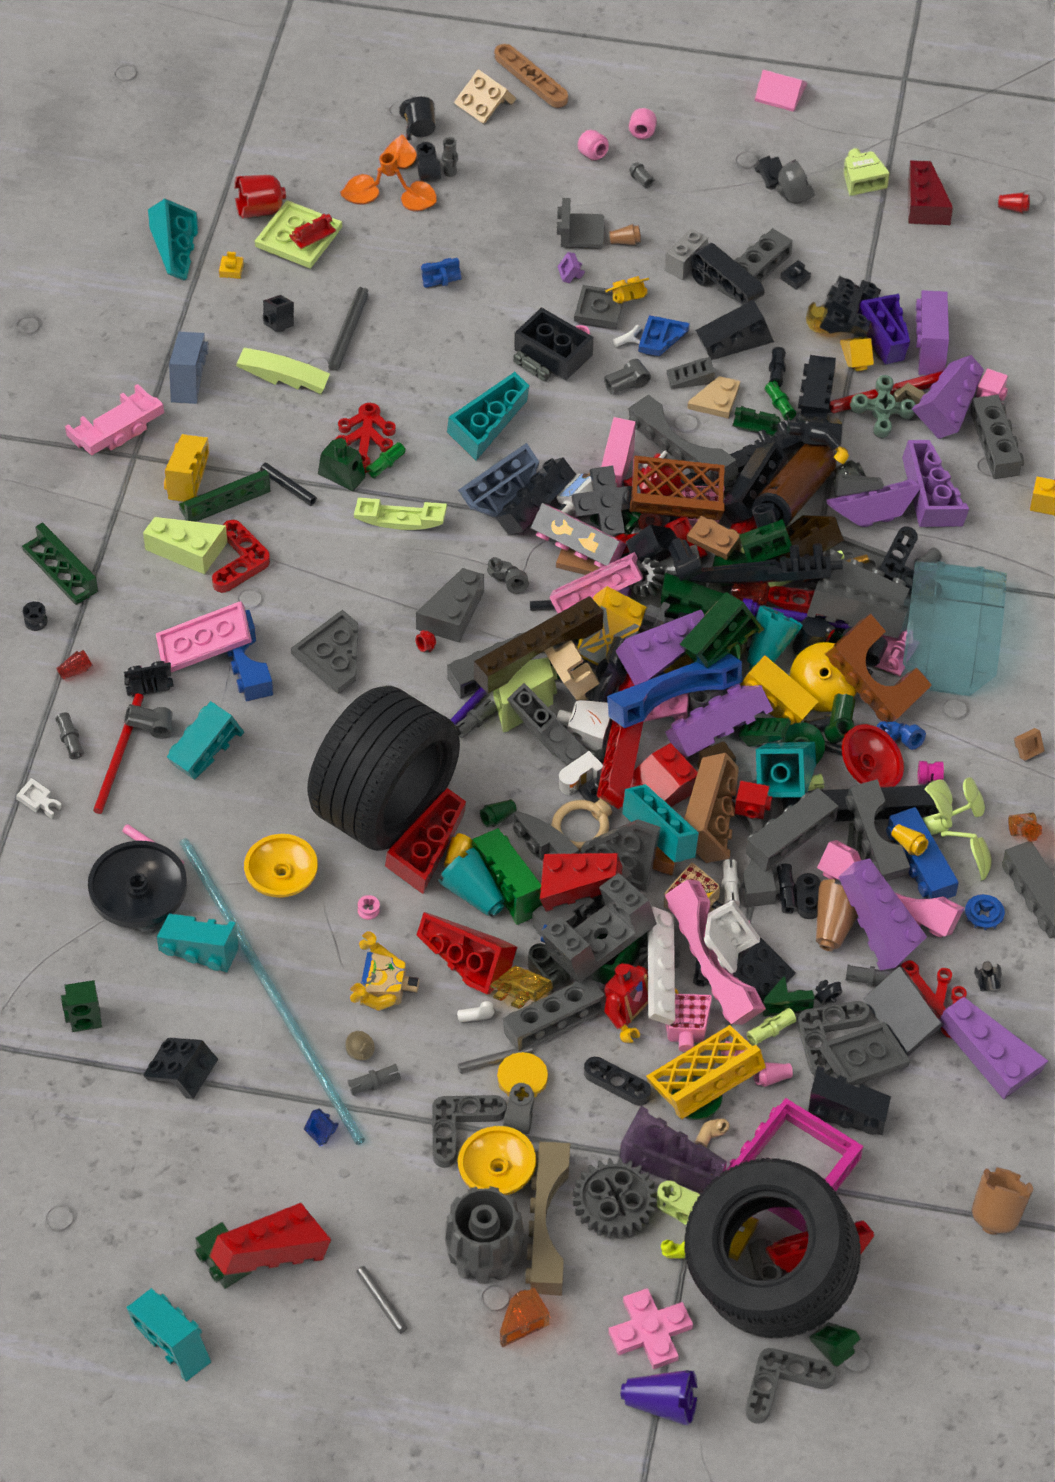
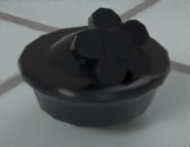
M828 980L820 981L815 988L818 992L814 996L815 1000L822 1005L836 1002V998L843 992L841 982L828 984Z

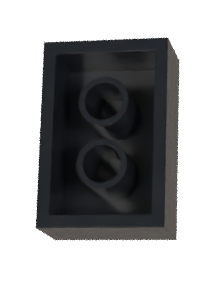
M541 307L514 332V350L516 352H523L526 354V357H531L540 363L542 367L545 366L552 373L567 381L593 355L594 337Z

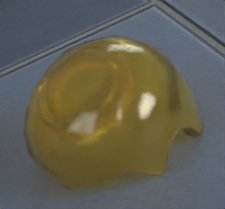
M815 302L808 306L806 323L810 330L816 333H828L819 328L825 308L823 305L817 307Z

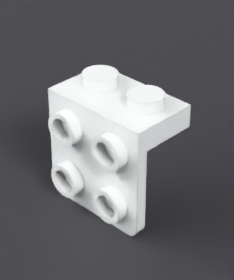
M734 900L708 913L704 942L709 950H713L716 953L723 969L727 968L729 973L733 974L737 970L738 954L759 943L760 936Z

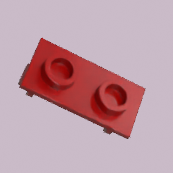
M322 214L320 217L312 220V224L308 222L294 228L289 238L300 249H303L335 233L336 229L330 224L332 222L330 214Z

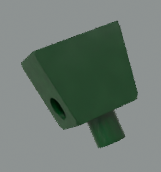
M342 438L332 440L322 451L318 475L354 492L366 478L360 452L348 446L346 440Z

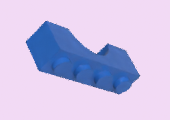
M245 610L252 642L226 653L228 657L233 658L231 668L233 675H238L239 678L236 680L239 693L244 694L246 701L272 696L273 685L267 663L253 661L245 655L246 649L256 642L255 626L250 610Z

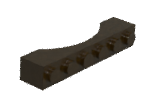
M588 596L475 660L474 679L487 694L507 684L526 663L544 650L568 640L585 639L603 629L604 611Z

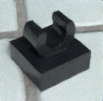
M797 260L781 272L780 279L797 290L811 279V273L805 269V264Z
M601 776L579 786V792L585 800L594 803L600 800L597 797V791Z

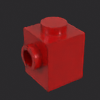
M740 781L736 797L735 814L748 818L763 819L765 810L770 811L772 796H768L769 786Z

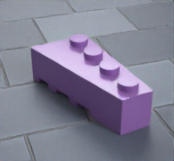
M702 610L624 640L616 650V653L634 685L657 677L686 654L679 644L704 617Z
M965 997L945 1009L940 1018L944 1023L942 1027L1003 1100L1040 1074L1048 1063L1047 1059Z

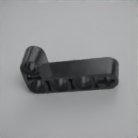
M709 243L692 254L691 273L698 284L703 285L712 279L742 305L753 299L756 301L764 296L765 290L760 281L714 243Z

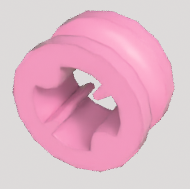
M371 895L361 897L358 901L359 916L366 920L374 919L378 916L380 912L379 900ZM367 904H369V907L370 905H373V909L369 910V908H367V910H365L364 906Z

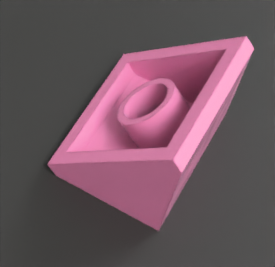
M763 70L755 101L794 112L807 86V82Z

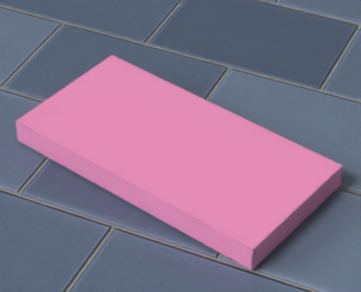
M241 601L156 633L160 659L165 661V663L171 662V673L252 642L245 607Z

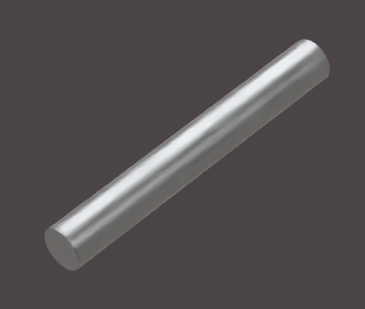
M530 1046L520 1052L533 1054V1048ZM517 1048L458 1063L460 1073L501 1063L506 1057L520 1052Z
M365 1266L360 1267L356 1273L398 1333H403L407 1329L406 1324Z

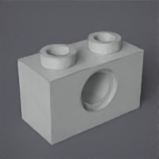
M692 228L688 230L666 252L665 271L683 280L691 272L692 254L706 246L709 237Z

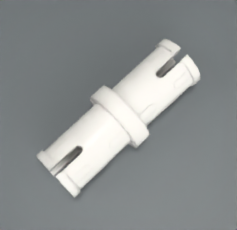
M730 859L722 862L723 879L721 886L724 890V904L734 900L739 907L741 881L738 878V863L732 859V866H730Z

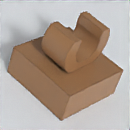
M1036 728L1014 738L1015 747L1018 749L1020 758L1024 761L1045 751L1041 732Z

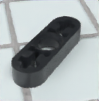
M590 1057L586 1060L584 1076L588 1081L634 1105L642 1106L649 1102L651 1086L647 1081L600 1057ZM600 1067V1071L591 1072V1068ZM619 1076L625 1082L620 1086H616L610 1080L613 1077ZM640 1090H644V1094L640 1093L639 1096L635 1095V1091L639 1092Z

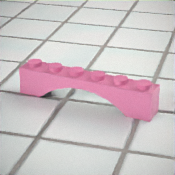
M834 840L828 843L817 868L823 871L825 877L839 880V876L854 862L861 861V857L855 849L838 840ZM895 892L917 924L930 928V933L941 938L953 933L964 910V907L945 897L916 899Z
M687 879L667 893L665 897L668 901V908L676 916L679 922V929L686 936L690 944L691 953L698 959L701 965V972L708 979L712 987L713 996L720 1002L723 1008L725 1019L730 1024L743 1025L766 1010L755 987L745 984L733 976V974H730L727 968L723 969L716 953L713 950H709L706 946L704 937L710 900L700 881Z

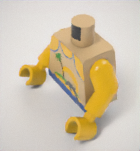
M365 932L362 935L365 939L359 942V947L363 950L369 948L371 950L367 952L361 984L356 983L350 988V991L354 992L350 996V1000L353 1003L360 1000V1005L369 1006L377 1011L393 1005H399L402 1001L403 991L418 992L419 978L406 976V963L380 943H376L377 939L373 932Z

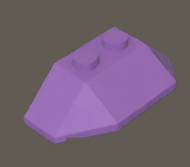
M909 479L886 485L883 489L827 499V504L858 526L869 527L874 522H889L894 520V517L902 516L920 490V485L914 480Z

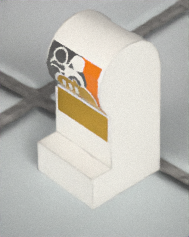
M588 751L560 771V791L566 795L577 793L580 785L601 776L603 764Z

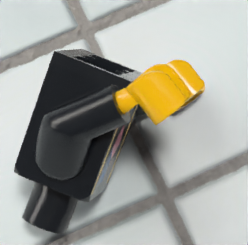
M833 413L799 414L798 422L787 423L788 435H798L805 444L827 445L832 451H837L834 458L841 464H844L849 458L847 449L840 447L843 424Z

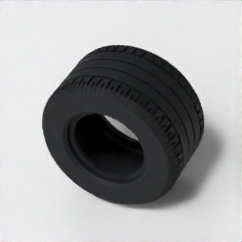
M386 685L366 691L356 698L337 718L317 751L311 766L307 785L308 798L313 812L319 818L369 849L375 851L390 849L447 789L454 774L460 752V740L456 726L449 718L398 687Z
M761 1158V1160L755 1159L750 1160V1162L739 1163V1165L730 1167L729 1170H725V1172L720 1173V1176L715 1177L704 1188V1191L700 1193L692 1207V1211H690L684 1237L685 1258L689 1272L704 1297L734 1327L759 1337H794L805 1334L807 1331L810 1332L816 1329L817 1326L820 1327L826 1323L825 1321L830 1320L848 1300L860 1269L861 1248L859 1235L852 1217L835 1190L812 1169L797 1162L781 1160L779 1158ZM776 1207L799 1210L807 1224L808 1245L804 1257L796 1268L783 1277L768 1281L750 1279L735 1270L729 1262L730 1246L739 1228L749 1218L761 1211Z

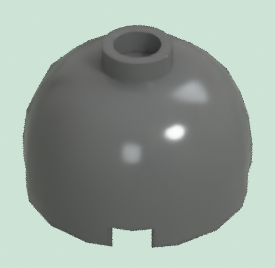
M796 159L780 169L777 177L779 185L776 186V189L781 197L786 196L791 202L801 203L815 196L812 186H808V177Z

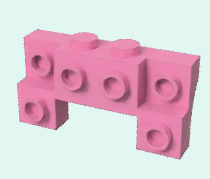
M137 384L134 386V394L129 397L124 393L120 394L121 404L94 419L93 425L84 416L80 418L81 425L73 429L69 424L66 425V435L78 448L83 447L91 456L106 447L111 451L147 430L146 423L164 413V406L158 398L152 397Z

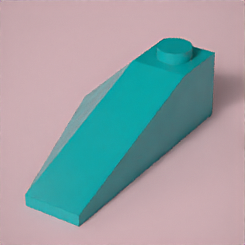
M164 198L148 209L149 228L167 274L184 281L187 279L190 268V253L194 250L195 246L193 240L198 233L197 212Z

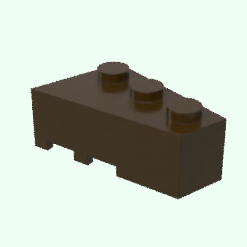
M802 515L786 528L792 546H799L800 557L804 556V554L813 556V544L821 543L824 552L844 541L835 516ZM790 552L770 558L768 560L776 559L778 562H780L781 556H786V558H790Z

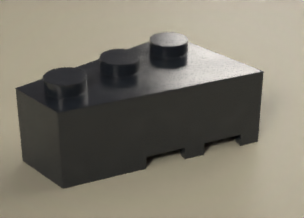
M754 299L695 330L711 360L774 342L765 318Z
M817 1066L808 1112L824 1122L837 1124L842 1128H854L862 1130L867 1134L883 1135L891 1096L862 1084L860 1088L846 1083V1077L839 1075L838 1079L825 1074L824 1068Z

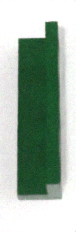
M267 470L259 471L179 503V510L186 521L197 522L271 492L269 473Z
M43 522L35 526L37 537L22 545L23 551L75 605L97 593L96 576ZM41 544L44 547V553L33 552L31 549ZM46 559L56 560L58 562L57 566H47L45 564ZM59 573H68L71 575V579L60 580ZM83 587L85 591L76 596L72 592V588Z

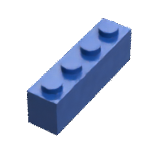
M916 807L889 816L886 833L889 840H893L896 845L901 844L891 836V833L898 824L923 833L926 839H928V846L920 856L910 855L904 849L910 866L908 873L911 878H915L920 895L926 899L938 897L948 899L956 896L959 882Z

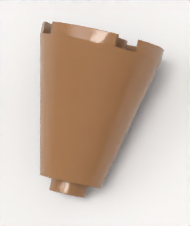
M834 879L823 880L820 883L818 894L816 942L820 944L819 947L826 951H834V949L840 948L858 917L855 907H851L843 886L835 884L836 880Z

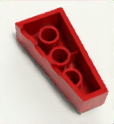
M447 788L388 850L385 867L424 894L450 844L451 838L464 817L466 801Z
M298 1203L218 1235L210 1257L224 1275L255 1271L257 1267L261 1266L275 1268L279 1267L280 1263L292 1262L294 1265L301 1264L306 1259H313L314 1261L323 1260L331 1239L302 1203Z

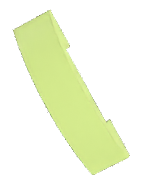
M358 498L354 518L384 528L399 530L427 529L443 524L447 504L424 502L423 508L381 505L380 499Z

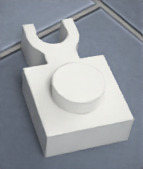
M32 778L16 795V799L36 813L41 808L44 810L45 815L51 819L54 817V812L49 810V808L53 806L60 810L62 806L59 801L49 799L51 791Z

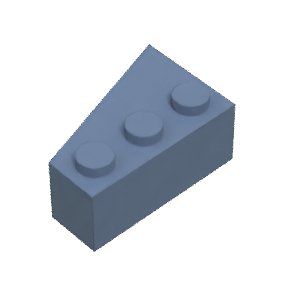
M178 332L169 362L171 403L197 404L203 365L206 363V355L209 352V342L205 341V333Z

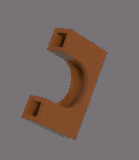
M869 614L848 631L825 655L829 658L830 663L843 674L846 682L853 686L860 694L861 699L874 710L879 720L893 722L922 696L932 684L917 667L906 673L894 686H884L871 677L866 667V654L871 645L886 631L872 614Z

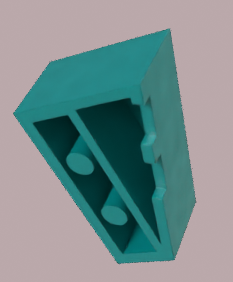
M210 701L207 706L200 710L193 724L185 729L178 743H175L170 748L167 758L173 766L195 780L215 761L214 755L221 749L226 751L230 747L228 742L236 735L241 737L245 732L231 714Z
M168 914L157 936L159 951L168 956L174 955L183 958L189 963L205 965L214 971L228 972L239 950L236 922L229 921L227 925L216 924L217 921L215 919H208L206 923L198 922L196 917Z
M150 1288L126 1307L134 1326L154 1347L158 1345L168 1354L165 1356V1359L170 1365L174 1361L176 1362L181 1372V1377L186 1382L211 1363L200 1336L202 1330L194 1320H187L184 1312L179 1307L174 1308L163 1293L159 1295Z

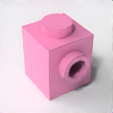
M987 368L978 385L976 398L999 395L1000 400L1004 401L1008 388H1006L1008 375Z

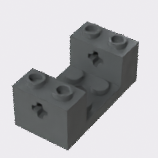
M617 873L599 887L605 906L575 929L559 917L541 931L549 955L578 983L657 925L649 900L620 873ZM600 934H608L605 939H596Z

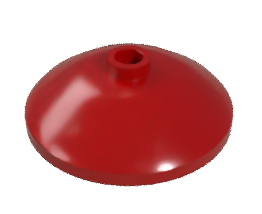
M869 724L857 725L846 733L842 741V757L851 776L860 784L878 779L880 787H895L900 782L904 772L903 757L895 741L882 729Z

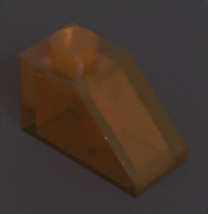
M535 1287L530 1290H521L511 1298L500 1329L501 1347L507 1346L549 1325L550 1313Z

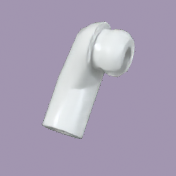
M484 1001L480 1004V1007L458 1010L459 1022L490 1019L495 1012L493 1009L494 1005L489 1001Z

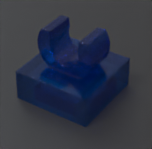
M318 1108L312 1110L304 1130L321 1146L327 1144L331 1134L335 1133L339 1124L337 1122L334 1123L328 1113H324Z

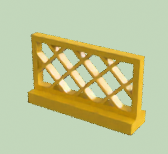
M729 1025L646 1077L648 1082L674 1107L676 1115L682 1120L765 1069L766 1066L761 1049L757 1045L752 1046ZM726 1037H733L732 1043H721ZM705 1050H713L711 1056H700V1053ZM718 1050H730L728 1056H717ZM736 1050H745L739 1055L734 1056ZM684 1063H692L690 1069H679V1066ZM697 1063H709L707 1069H696ZM715 1063H724L716 1069H713ZM662 1076H670L669 1082H658L657 1080ZM676 1076H688L686 1082H675ZM694 1076H703L692 1082ZM672 1089H682L671 1095Z

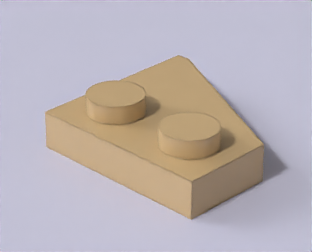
M721 376L717 377L688 401V409L729 419L740 388V381Z

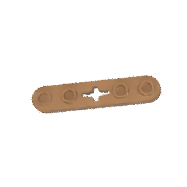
M500 44L495 47V60L549 105L560 108L568 103V92L513 46Z

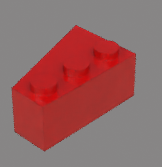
M544 854L540 900L545 911L553 910V907L568 903L569 905L576 903L575 900L587 896L592 898L602 895L599 887L617 873L622 875L623 866L618 854Z

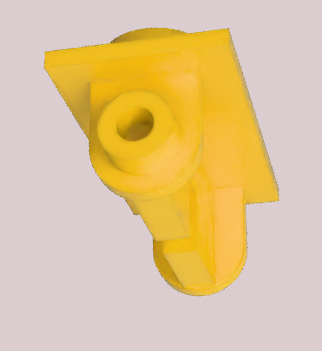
M636 276L627 279V283L625 279L612 283L613 287L605 291H612L613 300L619 304L644 298L648 293L644 281L649 280V278L640 280V277Z

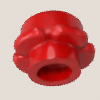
M422 630L420 634L416 635L415 643L421 652H432L436 645V638L433 633Z

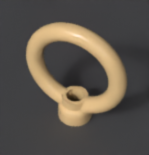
M601 799L596 803L587 800H574L562 805L554 814L551 826L563 834L561 822L569 812L579 809L588 810L600 823L599 831L593 837L595 838L609 831L608 817L613 812L609 804ZM570 840L581 852V847L586 841L575 842Z

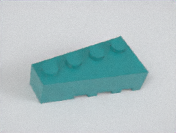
M513 372L448 417L447 433L477 461L527 402L530 385L516 372Z

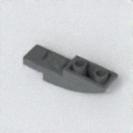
M525 683L507 699L531 732L552 755L555 754L566 766L588 752Z
M519 811L514 813V832L518 837L522 836L526 841L529 851L532 854L535 853L540 860L544 859V854H579V849L553 826L529 814Z

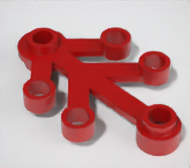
M370 402L362 404L359 407V413L352 418H342L338 421V430L341 433L350 432L352 427L363 422V426L347 436L339 435L336 437V439L342 438L346 440L348 446L361 438L359 452L365 473L368 472L366 467L371 464V460L368 457L370 438L380 447L383 453L393 446V441L390 438H383L372 427V423L378 425L385 436H393L396 433L395 423L384 420L380 416V407Z
M912 960L903 962L900 967L904 968L941 1018L946 1009L944 1001L947 986L952 980V971L948 968L938 970V985L936 994H934L919 975V966ZM945 974L948 978H942L941 975ZM956 986L952 989V1005L961 998H966L967 991L964 987ZM955 993H961L963 996H956ZM941 1027L942 1033L946 1037L951 1038L945 1029Z

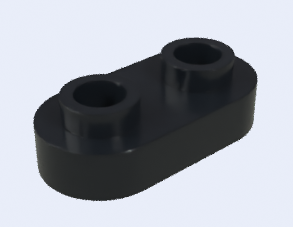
M804 873L796 881L797 912L805 919L817 918L818 894L821 881L818 876L812 873Z

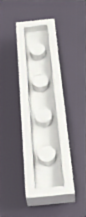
M652 907L657 925L648 931V1018L671 1025L675 1021L674 914Z

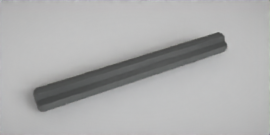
M357 288L329 358V369L338 370L341 366L369 295L367 288Z

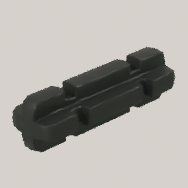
M521 351L514 354L513 362L519 366L522 365V368L531 374L538 375V378L542 381H547L550 378L551 370L545 366L542 367L540 363L531 357H526V354Z

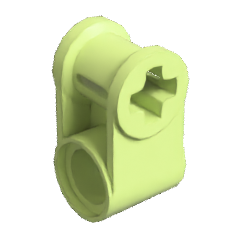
M673 1181L662 1182L657 1190V1208L686 1225L690 1211H692V1207L700 1194L692 1192Z

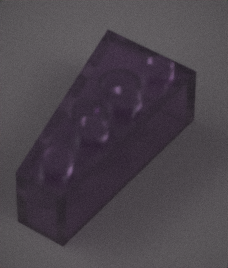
M642 1105L621 1142L619 1158H622V1163L627 1164L631 1160L632 1167L636 1168L640 1165L642 1166V1171L668 1181H673L698 1193L703 1192L704 1188L715 1177L720 1176V1173L726 1170V1160L703 1145H696L688 1139V1135L681 1131L676 1132L667 1126V1122L662 1118L658 1117L656 1119Z

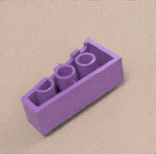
M921 290V298L916 299V347L919 348L918 375H928L946 369L949 344L948 293L945 291Z
M972 355L951 362L939 376V380L931 385L930 391L921 397L920 403L912 408L913 412L938 439L959 432L984 369Z
M908 440L902 459L907 479H912L920 485V490L913 498L919 527L963 526L969 507L966 503L962 502L958 488H954L951 483V476L948 471L943 469L941 465L942 460L931 441Z
M736 684L727 689V694L710 699L708 701L709 705L706 707L692 710L690 712L691 716L685 720L682 718L671 724L672 728L665 731L670 743L683 757H689L715 743L714 737L722 738L733 733L734 726L748 725L755 721L754 715L772 712V706L762 686H740V684Z
M870 858L854 862L839 876L851 907H855L859 916L857 919L861 928L864 927L869 941L867 943L871 951H874L878 959L876 963L879 970L895 968L927 936Z

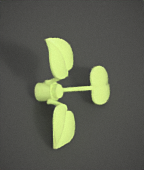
M971 777L964 780L963 791L968 804L952 811L953 808L951 806L953 801L952 794L947 783L941 779L931 782L924 790L934 800L939 813L924 817V823L931 835L941 833L942 837L957 836L971 838L970 845L980 872L981 881L985 880L992 862L985 840L982 837L978 838L973 833L948 831L952 827L951 817L970 808L975 817H981L984 814V800L975 781Z

